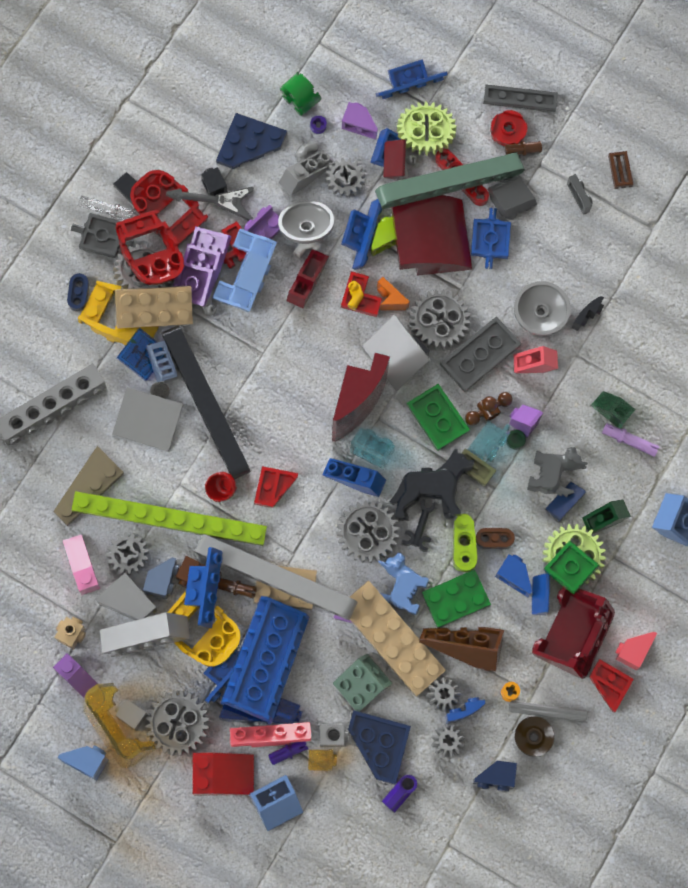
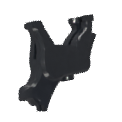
M454 449L449 459L436 471H433L432 468H422L421 471L405 474L397 492L389 501L392 505L397 504L395 518L399 519V521H409L407 510L415 505L421 497L441 500L446 519H456V516H461V510L455 502L457 485L465 472L472 471L475 460L467 459L464 454L458 453V449Z

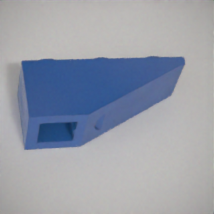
M329 458L322 474L350 488L376 497L380 496L387 481L376 470Z

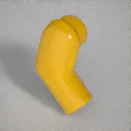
M352 281L348 285L352 299L347 306L352 310H356L364 294L360 284Z

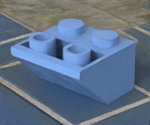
M287 775L249 794L267 831L303 813Z

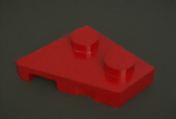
M262 466L254 505L274 508L296 481L298 473Z
M601 659L597 661L589 676L611 711L615 713L634 679Z

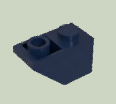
M497 760L475 777L473 784H477V788L489 789V786L497 787L498 791L509 792V789L515 787L517 763Z

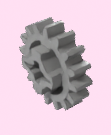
M341 158L340 163L335 160L334 166L329 165L330 171H326L328 189H333L334 195L337 192L340 193V198H342L343 194H346L347 198H349L350 193L356 196V190L362 191L361 185H365V173L362 172L363 167H357L358 161L351 163V158L347 162H345L344 158Z
M124 532V537L122 538L118 534L117 541L111 540L113 546H107V550L111 552L106 554V557L111 559L108 562L109 565H114L113 570L115 572L120 569L121 575L125 571L131 575L132 570L139 573L138 567L145 568L143 561L149 560L145 556L149 554V550L144 549L147 543H141V536L136 539L135 533L128 537L127 532ZM135 544L139 546L141 553L135 551ZM130 550L132 555L125 557L124 553ZM115 555L121 557L120 564L116 561Z

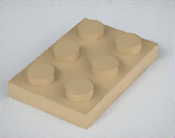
M279 566L316 582L317 570ZM256 581L257 591L255 592L254 603L258 604L261 596H267L293 608L312 610V604Z

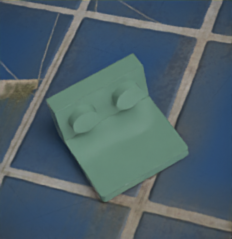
M368 654L358 658L333 682V685L355 711L358 712L365 708L378 694L393 684Z

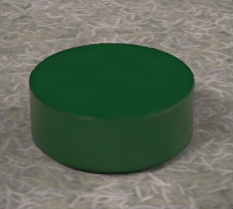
M517 429L510 431L506 438L507 445L515 450L522 448L526 441L525 434Z

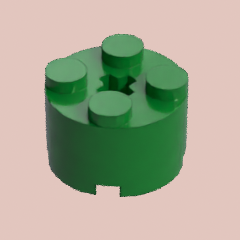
M299 72L294 74L280 88L283 99L288 104L293 103L295 106L294 110L299 116L306 114L322 100L318 92L314 93V86L303 74H299Z

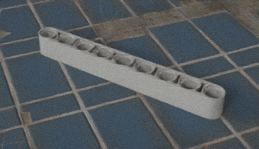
M205 534L202 535L195 550V553L204 558H207L209 547L221 550L223 552L221 565L346 620H350L358 603L346 595Z

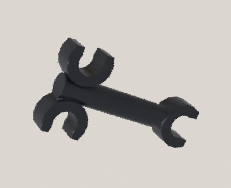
M425 499L422 500L420 505L422 513L415 534L405 530V535L410 536L411 539L409 541L402 540L401 543L404 546L412 545L419 547L423 552H427L428 548L424 547L422 542H431V538L428 536L422 537L429 513L435 509L434 502L430 508H426L424 505Z

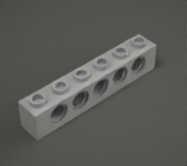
M92 363L0 418V434L7 446L17 444L23 436L35 433L40 426L48 425L57 416L69 413L71 408L77 404L82 405L88 401L89 397L101 394L104 388H106L105 381ZM82 384H89V387L87 389H80V386ZM66 393L73 394L70 399L63 398ZM49 403H56L53 409H47V405ZM35 412L39 413V417H38V418H36V419H31V418H30V416H31L32 413H35ZM17 422L23 423L21 428H13Z

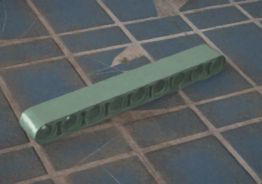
M511 153L379 186L375 193L381 207L387 209L512 178L522 174L525 169L518 154Z

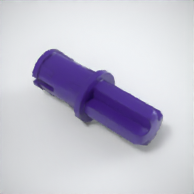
M306 741L294 742L290 745L285 744V747L270 753L268 757L272 765H275L288 758L293 759L292 756L309 749L306 746Z

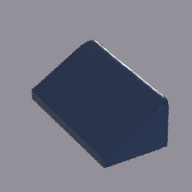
M570 482L565 487L574 490L573 494L567 497L563 494L562 496L557 495L545 508L559 522L586 493L584 489L573 482Z

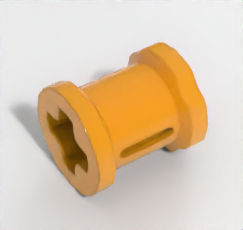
M508 682L501 689L502 699L506 702L516 700L520 694V687L515 682ZM509 688L513 689L514 694L511 696L507 695Z

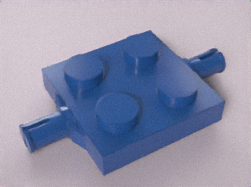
M489 208V218H474L471 256L486 258L485 269H488V267L493 269V259H508L511 222L496 219L497 208H494V210Z

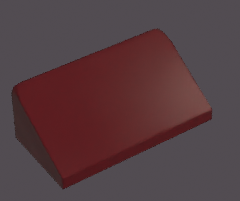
M406 140L385 142L384 178L395 180L405 176Z

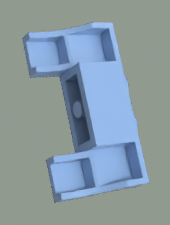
M239 229L233 247L246 252L234 285L219 281L212 299L250 312L257 292L260 293L263 288L264 282H262L264 275L267 276L271 265H269V261L277 242Z

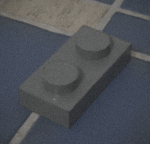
M576 174L569 176L567 185L582 214L589 213L593 201L591 196L586 194L583 181L578 179Z

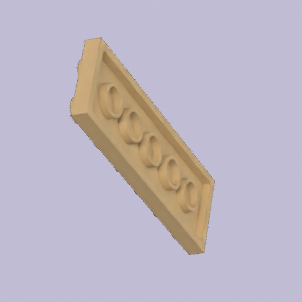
M369 580L350 596V598L358 602L350 621L415 696H418L446 671L427 647L419 643V638Z

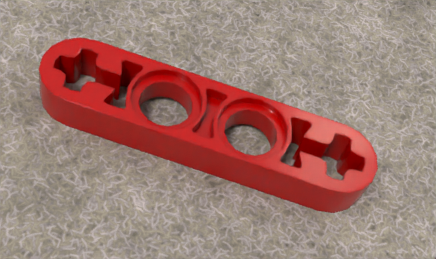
M443 148L442 153L439 151L436 153V163L442 170L463 165L446 148ZM441 155H447V161L445 159L441 160ZM483 185L462 190L477 206H484L488 202L489 192ZM478 194L480 196L483 194L484 198L477 199Z

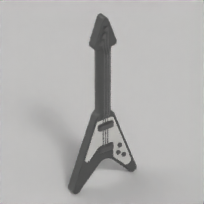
M253 187L221 193L215 196L182 192L181 189L167 191L166 196L179 202L181 199L214 203L247 221L253 220V217L240 204V201L254 190Z

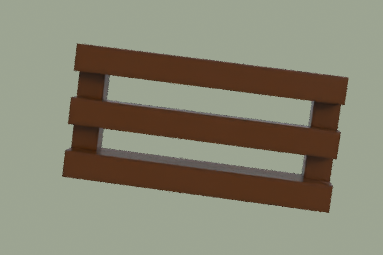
M627 151L609 153L608 158L614 189L619 187L625 188L626 186L633 187ZM620 156H623L627 182L624 180ZM614 157H616L620 182H618Z

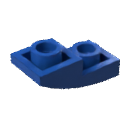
M479 697L470 698L464 704V711H461V708L449 710L450 713H447L445 716L446 723H454L473 715L485 705V700H480Z

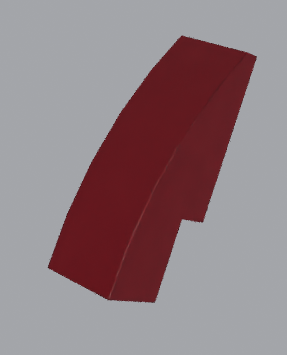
M314 249L311 250L288 292L287 302L300 308L305 307L329 256Z

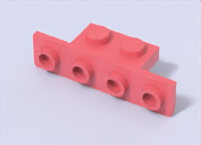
M310 722L230 728L231 747H265L311 741Z

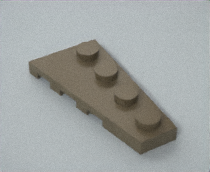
M97 446L53 512L68 526L81 514L71 510L75 491L101 496L124 475V472Z

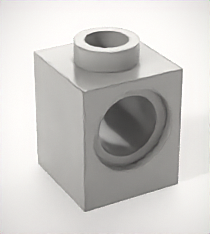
M128 699L125 702L121 701L115 710L117 712L115 716L135 731L138 730L148 715Z
M320 725V747H344V742H348V730H344V725ZM331 731H336L340 737L338 740L332 741L329 739L328 734Z

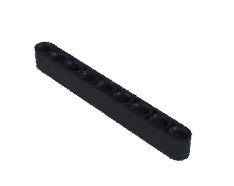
M177 325L162 332V337L229 474L235 480L250 473L251 471L180 326Z

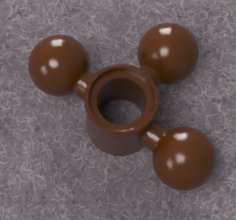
M502 392L499 394L497 401L491 396L484 398L477 404L478 412L469 411L465 415L466 423L470 426H475L479 423L482 416L486 421L496 418L501 413L498 408L499 406L508 407L513 401L512 395L508 392Z

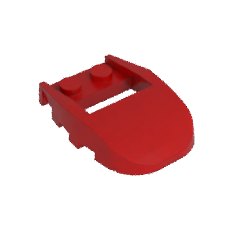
M152 170L133 185L130 198L133 207L139 215L156 209L160 213L174 200L166 196L167 191L181 189L182 192H188V189L184 185L179 184L169 173L162 170ZM182 199L190 209L169 227V231L178 241V247L194 232L195 226L200 227L208 219L207 214L204 215L199 209L197 201ZM159 231L154 232L159 237H161Z
M157 209L117 222L115 225L122 255L136 277L141 282L149 285H158L174 280L181 274L184 268V259L182 252L179 251L178 241L169 231L167 223L165 221L161 222L157 216L159 213ZM159 231L167 249L134 260L126 245V241Z

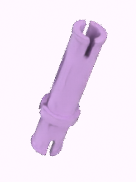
M608 422L602 431V434L616 439L618 443L623 442L655 457L657 449H659L658 445L635 436L624 428H617Z

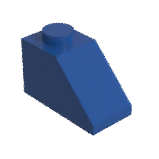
M509 554L495 577L528 598L532 588L526 564L523 563V559L519 556Z

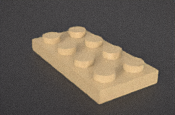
M191 286L115 290L117 328L193 324Z

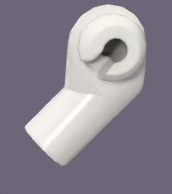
M320 242L300 243L293 251V254L300 258L307 249L312 248L317 251L321 244Z

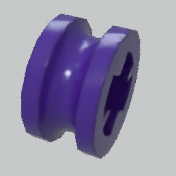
M314 116L311 119L310 129L313 133L321 134L326 130L327 122L324 117ZM316 122H320V128L316 127Z

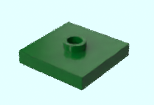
M569 540L545 566L544 571L574 595L600 565Z

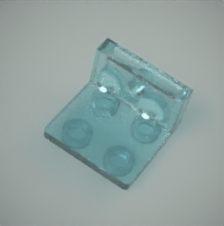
M488 421L467 450L486 463L488 461L492 462L497 455L499 446L503 447L508 440L510 425L506 424L503 430Z

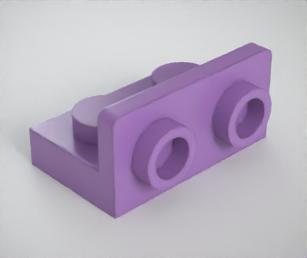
M268 205L258 212L254 220H249L245 224L244 230L272 240L280 232L278 225L279 216L273 211V207Z

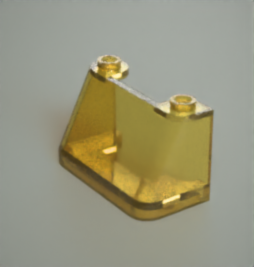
M114 683L96 684L85 695L84 714L117 764L122 768H130L157 748L152 740L142 742L139 738L134 740L126 738L109 712L116 705L113 702V697L118 692V689Z

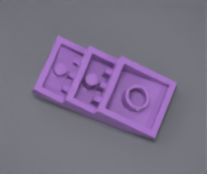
M195 226L191 244H187L185 251L184 268L181 274L175 278L173 287L191 286L193 304L205 307L221 271L231 240L230 235Z

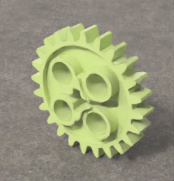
M425 101L424 106L420 102H418L417 107L411 105V109L405 108V114L401 113L400 119H398V138L406 140V149L412 147V153L415 150H419V155L424 151L426 156H428L430 151L433 155L436 154V150L442 153L443 147L448 149L449 144L453 143V138L456 135L455 119H452V113L447 114V108L441 110L442 105L435 107L434 102L431 106H428L427 101ZM425 116H428V141H425Z
M568 524L566 530L561 526L559 528L560 533L554 530V537L549 536L547 538L550 543L544 544V547L548 550H543L542 552L543 555L547 556L542 560L543 562L549 563L556 556V551L564 547L563 542L567 544L570 539L576 538L580 542V545L577 546L584 553H589L592 559L600 565L599 568L605 566L600 562L606 560V557L601 556L606 551L605 549H600L603 542L596 541L599 535L591 536L593 530H590L588 533L585 532L586 526L579 530L578 524L575 525L574 529ZM599 569L594 572L596 575L601 573ZM594 574L589 578L592 581L596 579Z

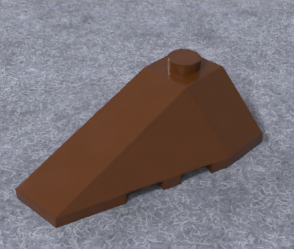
M460 627L458 631H450L448 628H423L419 643L475 668L496 671L500 660L504 630L489 627H478V630L467 631V627Z

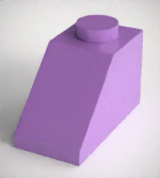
M349 102L342 119L341 129L376 140L378 128L367 108L363 107L360 103Z
M522 405L519 409L516 407L509 416L511 417L509 424L515 429L522 431L525 437H528L539 424L543 412L526 405Z
M68 653L53 667L83 698L98 684Z

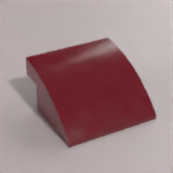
M439 195L391 207L400 270L416 268L417 276L472 270L462 199Z
M375 353L370 371L347 365L333 417L332 441L336 442L352 432L371 413L384 390L390 356Z

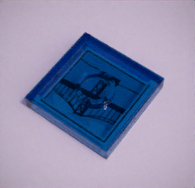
M138 328L116 359L144 381H147L154 371L146 346L157 343V341L141 328ZM162 347L153 349L154 353L162 351ZM164 354L157 356L156 360L165 358Z

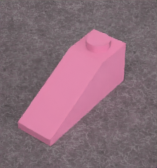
M82 534L64 540L68 559L81 595L99 590L100 587Z

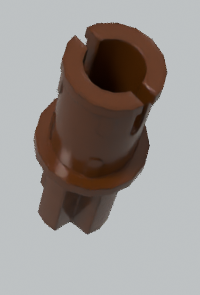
M522 141L519 144L505 146L506 155L517 153L518 155L526 156L528 153L542 152L541 141L528 143Z
M220 578L218 583V589L231 592L235 596L239 594L253 599L256 595L249 592H256V586L243 584L240 580L232 581Z

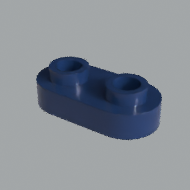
M74 274L69 281L67 303L73 311L83 310L87 303L89 281L84 274ZM80 282L83 283L81 287L76 286ZM76 300L81 301L78 305L74 304Z

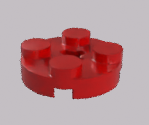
M506 110L499 115L497 114L493 118L490 127L492 139L502 146L521 143L527 133V123H525L523 116L513 110ZM511 125L513 131L507 132L504 127Z

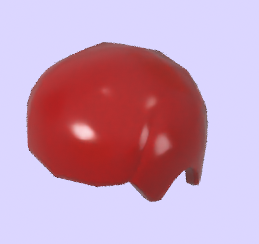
M217 472L209 476L205 483L206 494L215 502L228 500L236 493V481L231 474L226 472Z

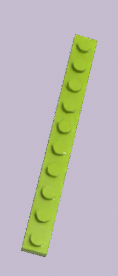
M75 491L71 509L72 512L199 535L205 534L210 537L259 546L264 545L267 526L77 491Z

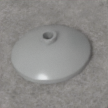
M309 200L295 202L281 212L278 219L279 230L290 241L301 244L315 243L331 233L334 227V215L326 205L320 202Z
M537 281L526 285L518 293L514 303L516 320L524 330L534 335L548 336L555 334L566 325L570 317L571 305L568 296L559 286L550 282ZM541 310L544 312V314L539 315L538 311Z

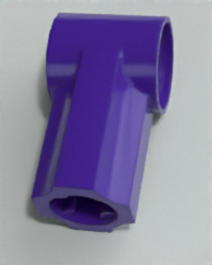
M405 775L400 778L382 800L394 813L417 788L415 777ZM406 778L413 781V787L410 790H406L402 786V782Z

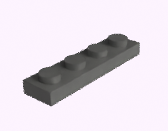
M485 84L483 104L556 112L558 92Z

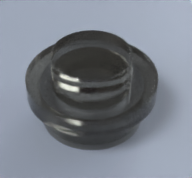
M156 382L152 385L150 393L166 399L169 396V387L164 382Z

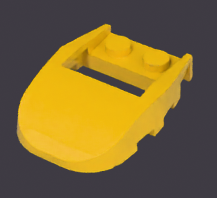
M96 281V285L81 315L78 317V322L80 324L84 322L89 325L93 332L104 336L108 341L122 343L124 346H127L129 342L137 344L132 338L138 331L152 341L159 326L117 328L116 326L115 329H111L99 324L115 290L121 289V286Z
M185 591L168 613L184 615L189 620L199 607L184 605ZM218 605L215 606L214 617L217 620L192 649L183 641L174 642L183 653L207 667H216L226 662L240 643L238 626Z

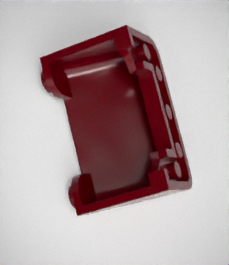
M563 587L557 594V599L561 606L546 639L541 638L535 641L532 654L555 667L584 679L588 675L610 628L615 610L605 597L579 589L573 595Z

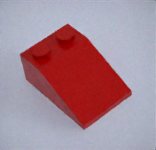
M193 753L192 794L194 796L249 795L254 792V754Z

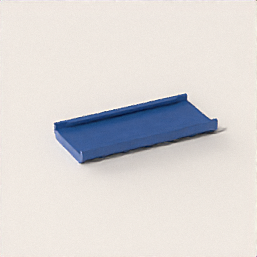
M267 596L260 597L220 704H226L268 722L267 724L269 725L272 723L310 618L307 613Z

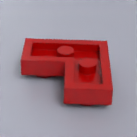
M351 271L341 308L377 317L382 298L365 293L369 276ZM352 281L360 284L364 294L356 310H352L347 306L352 299L348 288L349 283Z

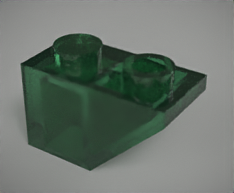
M602 391L591 404L595 410L620 429L636 410L621 397Z

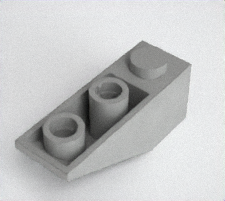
M322 150L286 168L279 183L291 196L304 189L329 169V165H334V160Z

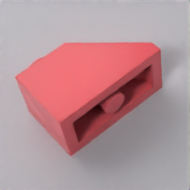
M545 346L513 355L514 373H545L558 369L557 350Z
M650 632L627 639L624 644L620 642L615 651L618 654L616 660L637 671L644 661L657 633Z

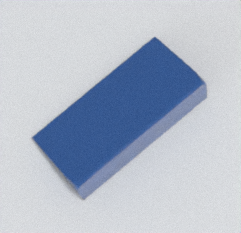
M388 128L380 132L370 163L384 167L385 142L401 140V138H398L397 133Z
M547 573L533 577V615L546 616L549 612L550 575Z

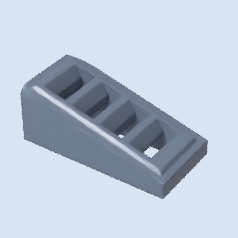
M165 340L146 346L157 382L178 376ZM162 347V351L157 353L153 352V349ZM164 354L165 358L156 360L157 356ZM166 362V366L159 367L158 364ZM169 370V373L162 375L161 371Z

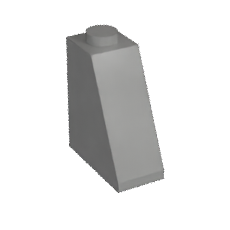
M126 573L95 598L99 605L133 620L156 615L155 612H157L154 604Z

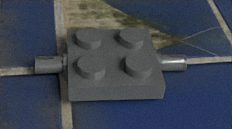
M90 213L84 226L72 224L71 231L81 233L79 249L116 258L120 244L115 225L117 222H120L119 220ZM134 239L126 241L127 246H133Z

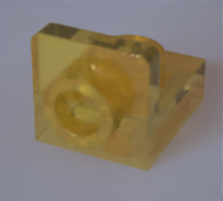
M333 749L309 750L308 771H332L333 766H337V754H333Z

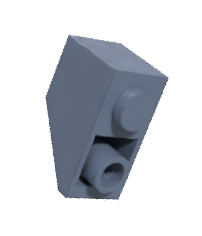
M172 557L148 571L143 588L144 594L167 599L168 594L172 595L174 589L172 579L179 571L176 558Z

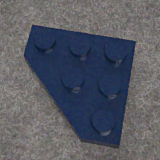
M235 113L217 156L216 163L235 169L243 163L252 162L264 157L267 153L276 152L282 148L287 130Z
M353 710L348 731L376 780L396 785L411 726Z

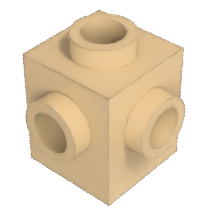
M66 617L64 621L61 620L57 625L56 631L58 632L54 638L74 650L77 643H81L86 635V632H84L85 627L82 625L83 622L75 617H72V619Z

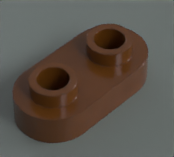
M482 528L476 534L477 545L486 549H507L512 546L515 540L514 533L508 528ZM483 536L488 537L487 542L482 541ZM501 537H507L508 541L503 542Z

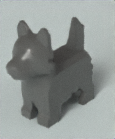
M575 447L568 448L563 455L544 454L536 451L534 464L540 466V478L536 480L530 476L527 490L540 491L544 494L556 493L559 496L563 494L567 497L573 494L574 490L560 485L562 472L586 469L587 466L585 465L588 463L582 461Z

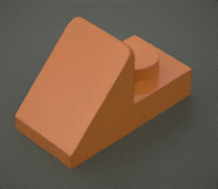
M384 277L378 280L377 291L384 298L387 297L381 303L380 310H407L409 308L410 301Z

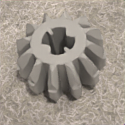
M442 678L441 684L438 680H435L434 685L436 687L429 686L428 689L432 692L427 693V697L434 698L429 701V704L432 705L436 702L435 710L442 706V712H446V706L451 710L454 709L452 703L459 704V700L454 697H460L461 693L454 692L459 686L451 687L453 680L450 679L448 684H446V679ZM443 691H446L449 698L441 699L439 692L443 693Z
M446 724L442 726L443 732L437 728L435 731L438 735H432L431 738L438 742L432 743L431 746L439 747L435 751L436 754L443 751L442 758H445L447 753H449V757L452 759L454 758L453 751L457 755L461 753L457 747H465V744L459 742L463 741L465 736L458 737L461 729L454 732V725H451L448 730ZM445 737H448L449 740H453V742L450 744L451 746H448L447 743H443V741H445L446 739Z

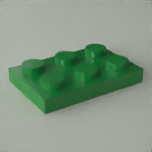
M436 384L406 404L437 451L470 432L469 427L439 384Z
M475 569L421 593L437 628L491 606Z

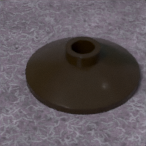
M527 717L516 727L514 734L515 743L519 750L528 756L537 757L544 755L553 746V728L541 717ZM531 734H535L537 736L536 741H532L530 739Z

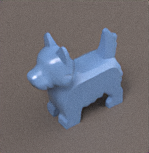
M400 552L396 556L388 558L385 562L378 561L387 573L396 579L391 595L380 594L394 607L417 615L420 606L419 604L413 605L411 599H413V595H416L417 587L427 588L429 578L421 577L411 568L405 565L406 558Z

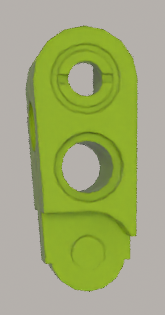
M461 514V516L454 520L453 566L458 571L470 572L477 564L474 520L468 514ZM461 538L468 539L470 544L468 546H463L460 544L459 540ZM467 557L469 562L464 563L462 558Z

